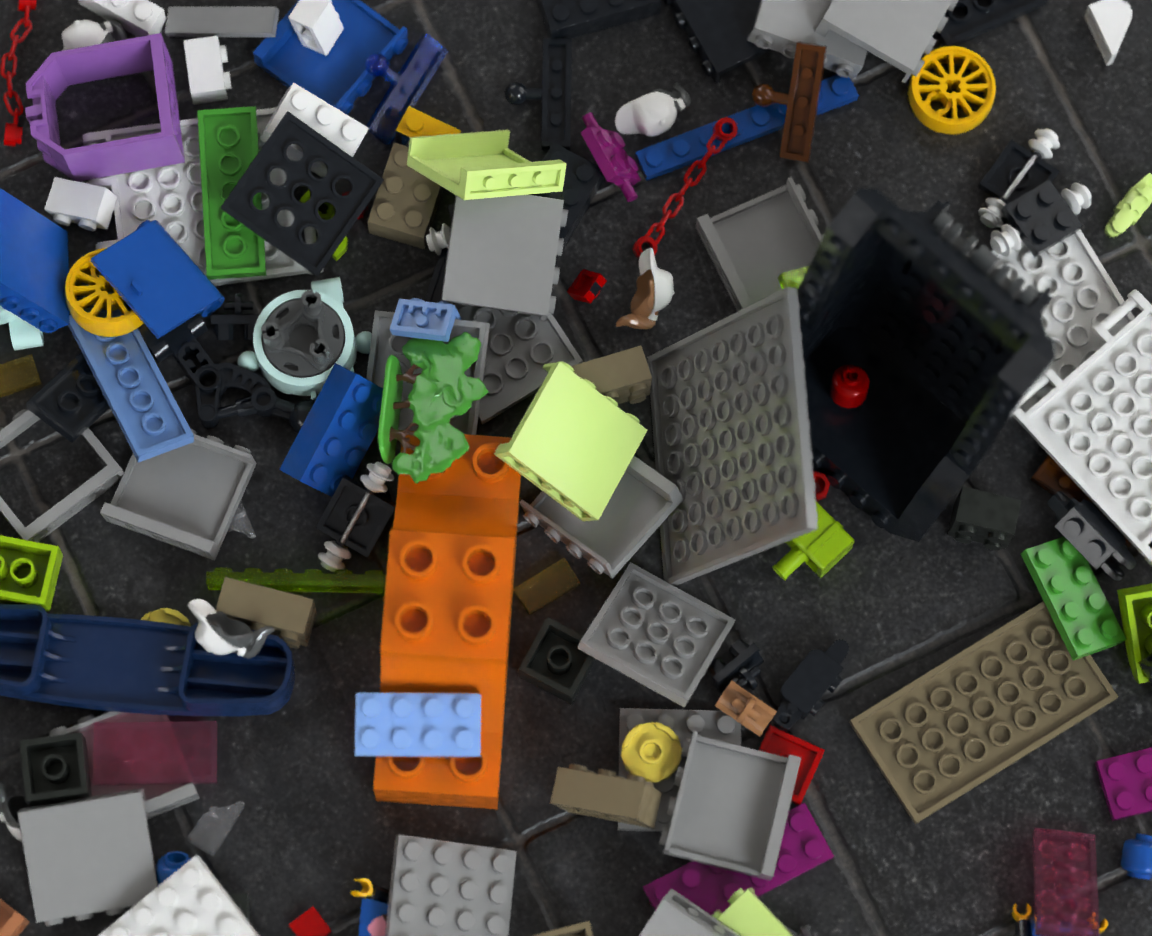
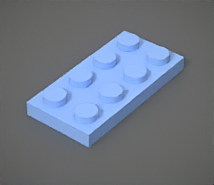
M356 693L355 756L480 757L481 694Z

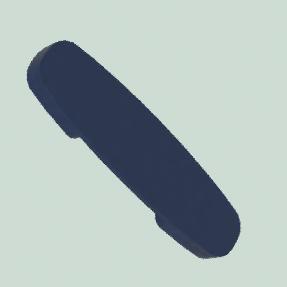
M0 605L1 696L68 707L152 715H268L280 710L289 701L295 681V664L287 643L280 637L272 634L267 636L261 650L254 657L248 659L234 652L226 655H216L207 652L195 639V631L199 622L191 627L126 618L47 614L46 610L39 605Z

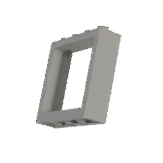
M23 409L12 418L10 424L4 428L0 427V449L40 420V418L30 410ZM89 428L81 435L105 463L106 467L27 527L21 523L0 496V513L21 539L40 542L122 479L124 474L122 468Z

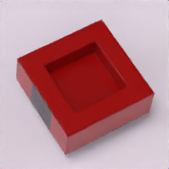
M583 269L567 290V293L575 300L591 304L600 294L607 280L600 273Z

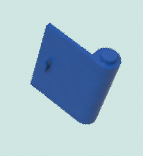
M157 220L144 221L137 227L136 231L98 253L90 260L157 339L198 313L202 317L211 315L225 301V297Z

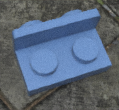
M399 298L389 330L395 336L448 342L455 319L462 320L455 305L446 301L434 303L425 302L419 298H411L410 300Z

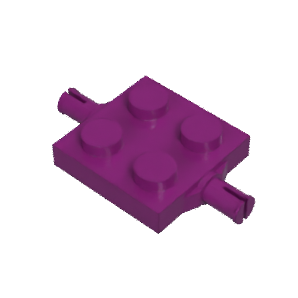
M593 113L585 114L581 119L587 128L580 133L606 181L616 184L623 192L627 202L634 201L638 198V195L633 185L638 183L641 178L637 173L638 166L636 162L627 155L623 148L625 146L624 140L617 132L602 129L598 125Z

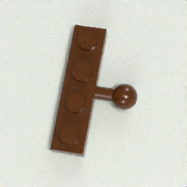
M797 42L789 93L776 92L768 84H759L753 89L752 99L760 107H766L772 103L787 105L780 150L781 158L804 162L810 160L827 46Z

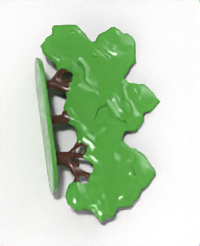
M463 332L461 335L452 338L448 344H445L443 341L419 338L408 340L402 347V351L410 361L411 367L404 374H402L400 362L395 355H389L387 358L378 441L384 463L389 464L392 462V469L397 474H408L415 483L426 481L431 473H443L445 469L451 466L454 460L459 459L469 450V444L464 433L454 428L449 422L453 415L465 414L471 408L473 401L480 400L488 393L486 386L480 378L467 377L464 374L471 364L478 359L481 342L477 337H472L471 334ZM417 368H421L423 370L421 373L413 374L414 370ZM403 381L413 384V389L405 401H401ZM410 408L414 413L412 423L404 430H398L400 409ZM418 426L415 432L409 431L411 427ZM405 436H416L420 440L419 446L416 447L408 443L410 438H405ZM398 440L403 447V451L395 457ZM406 448L412 449L414 451L413 454H407Z

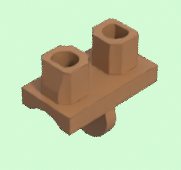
M732 680L714 705L759 737L777 713L772 707Z

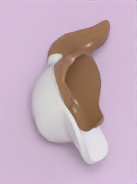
M653 248L644 250L640 255V276L636 280L637 291L631 301V313L619 318L616 322L617 327L629 326L642 330L653 328L658 318V312L670 303L675 293L673 289V276L668 271L657 267Z

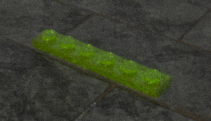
M218 567L214 569V572H207L206 584L209 590H221L225 577L286 592L385 593L387 575H383V572L379 570H367L365 574H353L351 570L341 569L335 570V574H323V571L319 569H307L305 573H293L291 569L279 568L275 569L274 573H262V569L246 568L244 572H232L231 568Z

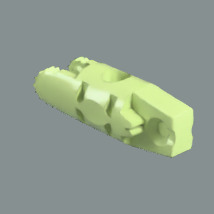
M1151 173L1146 174L1132 186L1114 208L1115 213L1105 226V234L1114 238L1124 233L1130 225L1136 224L1143 212L1151 205Z

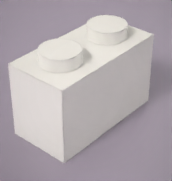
M299 0L288 17L302 45L327 56L344 29L339 19V14L332 5V0Z
M218 35L183 40L193 105L228 100L227 89H232L230 73L224 72L223 63L228 62L226 45L220 46Z
M54 177L44 210L53 216L54 222L69 226L70 222L79 224V227L90 231H95L96 228L107 230L118 197L106 187Z

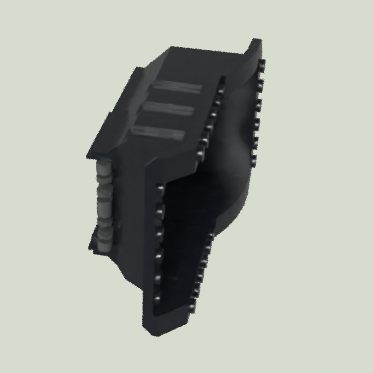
M858 189L828 226L797 290L800 305L799 317L802 332L803 361L805 363L804 374L807 391L808 420L810 423V444L813 455L812 467L825 474L830 485L846 494L855 507L863 509L876 526L884 528L890 534L920 542L951 499L982 462L1028 391L1055 360L1054 341L1046 335L1042 322V314L1052 300V297L1049 295L1051 289L1047 288L1042 293L1029 284L1022 290L1021 288L1026 280L1020 276L1011 281L1007 277L1011 268L1005 263L1000 269H997L996 265L1000 258L984 244L976 251L974 249L978 241L976 237L972 235L966 240L962 239L959 236L963 229L962 225L957 222L950 228L954 220L947 211L950 202L946 201L942 204L938 200L927 212L908 211L897 207L878 189ZM848 364L857 365L864 369L870 381L866 400L862 405L850 409L835 404L829 392L832 374L837 368Z

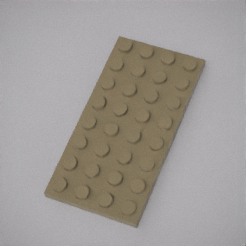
M1043 601L854 717L849 723L916 825L1115 701L1118 695L1091 655L1072 660Z

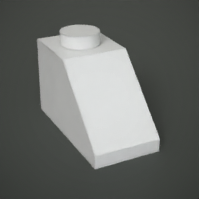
M1101 0L1090 4L1084 15L1107 66L1113 63L1132 19L1131 7L1128 2L1123 0Z

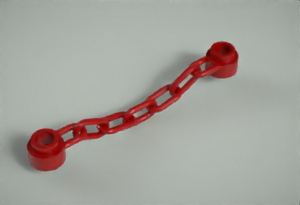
M19 0L18 11L25 12V17L20 19L10 32V39L13 41L10 52L5 53L1 58L0 74L4 79H7L8 89L3 95V100L9 114L14 116L13 123L6 122L4 146L15 147L16 144H22L23 127H17L18 116L23 113L24 108L18 93L12 90V78L16 75L17 69L16 47L18 43L25 40L32 30L33 25L29 20L30 9L36 10L37 0ZM24 23V27L27 29L19 39V35L16 34L14 36L20 25ZM8 57L9 61L13 60L12 73L7 71L5 74V61ZM13 95L15 96V99L19 106V108L16 107L14 111L12 110L7 98L9 97L11 99Z
M724 117L714 124L713 135L707 143V153L702 160L694 161L684 175L685 184L679 193H673L668 198L662 209L664 216L661 221L652 224L645 236L640 237L634 242L633 253L638 259L643 252L641 246L644 242L650 244L654 255H656L657 245L665 234L664 225L668 218H674L684 204L683 195L688 187L698 184L707 170L705 163L710 156L718 154L727 141L736 136L738 126L733 119ZM723 124H728L731 127L730 134L722 131ZM715 138L721 141L717 149L715 145L711 146ZM698 165V169L702 168L695 181L692 182L693 179H688V176L695 166ZM675 198V202L680 200V203L672 213L671 210L667 211V208ZM654 229L656 232L661 230L656 240L649 237Z

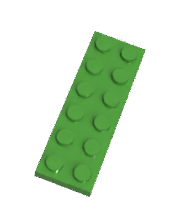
M256 106L197 110L207 278L213 280L267 276L265 240L219 209L259 152ZM257 193L253 197V204L259 210H263L262 193Z

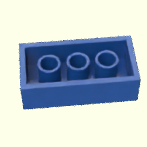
M335 363L279 470L332 497L345 475L353 479L378 431L383 388Z

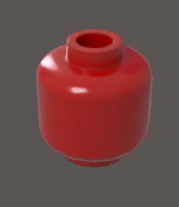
M852 364L842 365L832 374L829 389L831 399L835 404L847 409L862 405L867 398L870 384L865 370Z

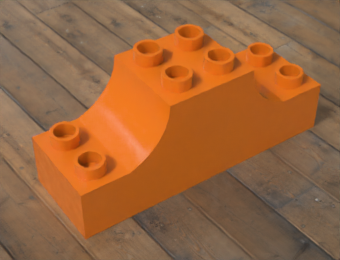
M464 434L469 444V450L459 459L454 460L451 466L445 469L443 473H431L426 481L415 483L408 474H399L394 523L392 530H390L380 650V693L481 694V756L376 757L373 786L376 801L498 809L521 474L494 455L499 444L509 443L512 437ZM405 436V438H410L408 443L416 447L419 446L420 440L416 436ZM406 448L407 454H413L414 451L412 449Z

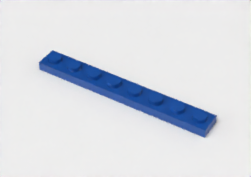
M837 74L822 80L817 115L858 100L859 95L850 77H841ZM772 103L766 107L756 105L728 116V118L736 122L738 132L733 139L727 141L719 153L783 129L787 105ZM717 121L636 151L635 157L645 180L648 181L682 168L696 160H702L708 151L707 143L713 135V126ZM723 124L722 131L730 134L731 127L728 124ZM715 138L711 146L715 145L717 149L721 141Z

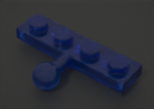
M428 33L422 34L398 74L388 67V60L382 54H372L366 60L365 67L370 75L375 77L382 76L391 83L388 91L366 124V127L369 128L368 131L385 145L392 144L396 137L395 130L409 106L414 108L449 51Z

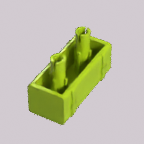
M816 500L818 529L785 542L791 550L772 566L773 570L784 581L803 562L819 578H822L853 548L855 540L843 529V525L836 521Z

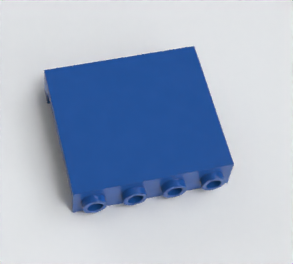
M298 0L277 24L276 37H266L254 50L255 64L287 88L295 83L348 115L353 109V102L359 95L363 97L370 90L372 80L377 75L381 76L385 73L390 65V59L395 54H401L408 44L407 28L403 26L401 29H398L361 0H332V5L339 14V19L344 29L327 56L302 45L288 18L299 2Z
M0 188V306L44 333L55 332L57 329L69 325V310L65 298V282L69 273L68 231Z

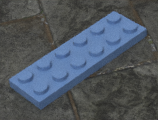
M93 307L85 309V311L89 313ZM102 308L97 317L106 318L107 310ZM119 309L112 311V317L123 315ZM69 315L68 326L138 463L194 442V435L138 328L125 335L103 337L84 330Z

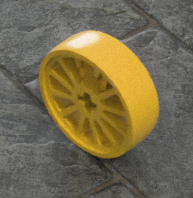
M958 46L941 47L925 55L921 59L925 61L917 76L911 75L908 85L909 103L917 119L927 128L949 135L965 133L977 127L989 114L996 95L995 78L988 63L972 50ZM942 63L948 64L949 74L941 66ZM954 63L962 65L958 74L954 73ZM934 68L939 77L928 72L927 70ZM965 69L973 71L968 76L962 77ZM923 78L935 85H919V82ZM976 78H977L979 81H981V83H982V84H968V83H970L971 81L975 80ZM953 88L956 90V92H955V91H953V92H951V93H948V92H947V90L950 91V90H952ZM970 92H983V96L985 97V99H982ZM920 93H930L925 101L920 96ZM966 100L979 106L980 109L973 112ZM939 101L944 105L945 109L942 108L936 111L931 108L930 103ZM958 105H960L967 117H957ZM951 109L952 119L945 118L949 110Z
M102 248L85 254L71 267L65 282V298L71 316L81 328L94 335L116 337L136 330L143 322L133 310L128 311L126 309L123 298L103 276L99 275L100 272L90 262L92 257L107 249ZM82 282L88 284V286H81ZM77 296H87L77 301ZM96 303L89 313L83 310ZM102 308L107 310L106 318L97 317ZM117 309L123 314L118 317H112V311Z

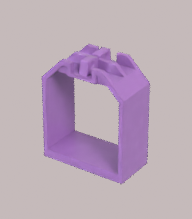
M161 33L53 52L26 82L28 99L32 98L33 106L25 108L26 119L30 124L31 136L37 140V147L43 152L44 161L72 180L80 182L185 163L173 61ZM154 70L161 132L70 149L61 147L55 101L69 85Z

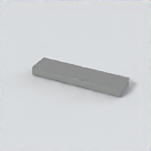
M169 6L165 34L168 37H210L217 35L218 37H276L279 9L276 6Z

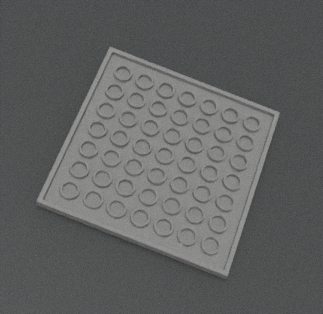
M786 287L647 357L652 375L650 399L656 471L677 485L683 501L660 525L664 581L673 586L818 529L815 482L812 467L813 455L810 444V423L808 420L807 391L804 374L805 363L803 361L802 332L799 317L800 305L797 288Z

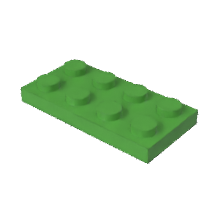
M1065 537L1025 549L1021 553L1028 571L1073 661L1122 644L1126 640L1087 559Z

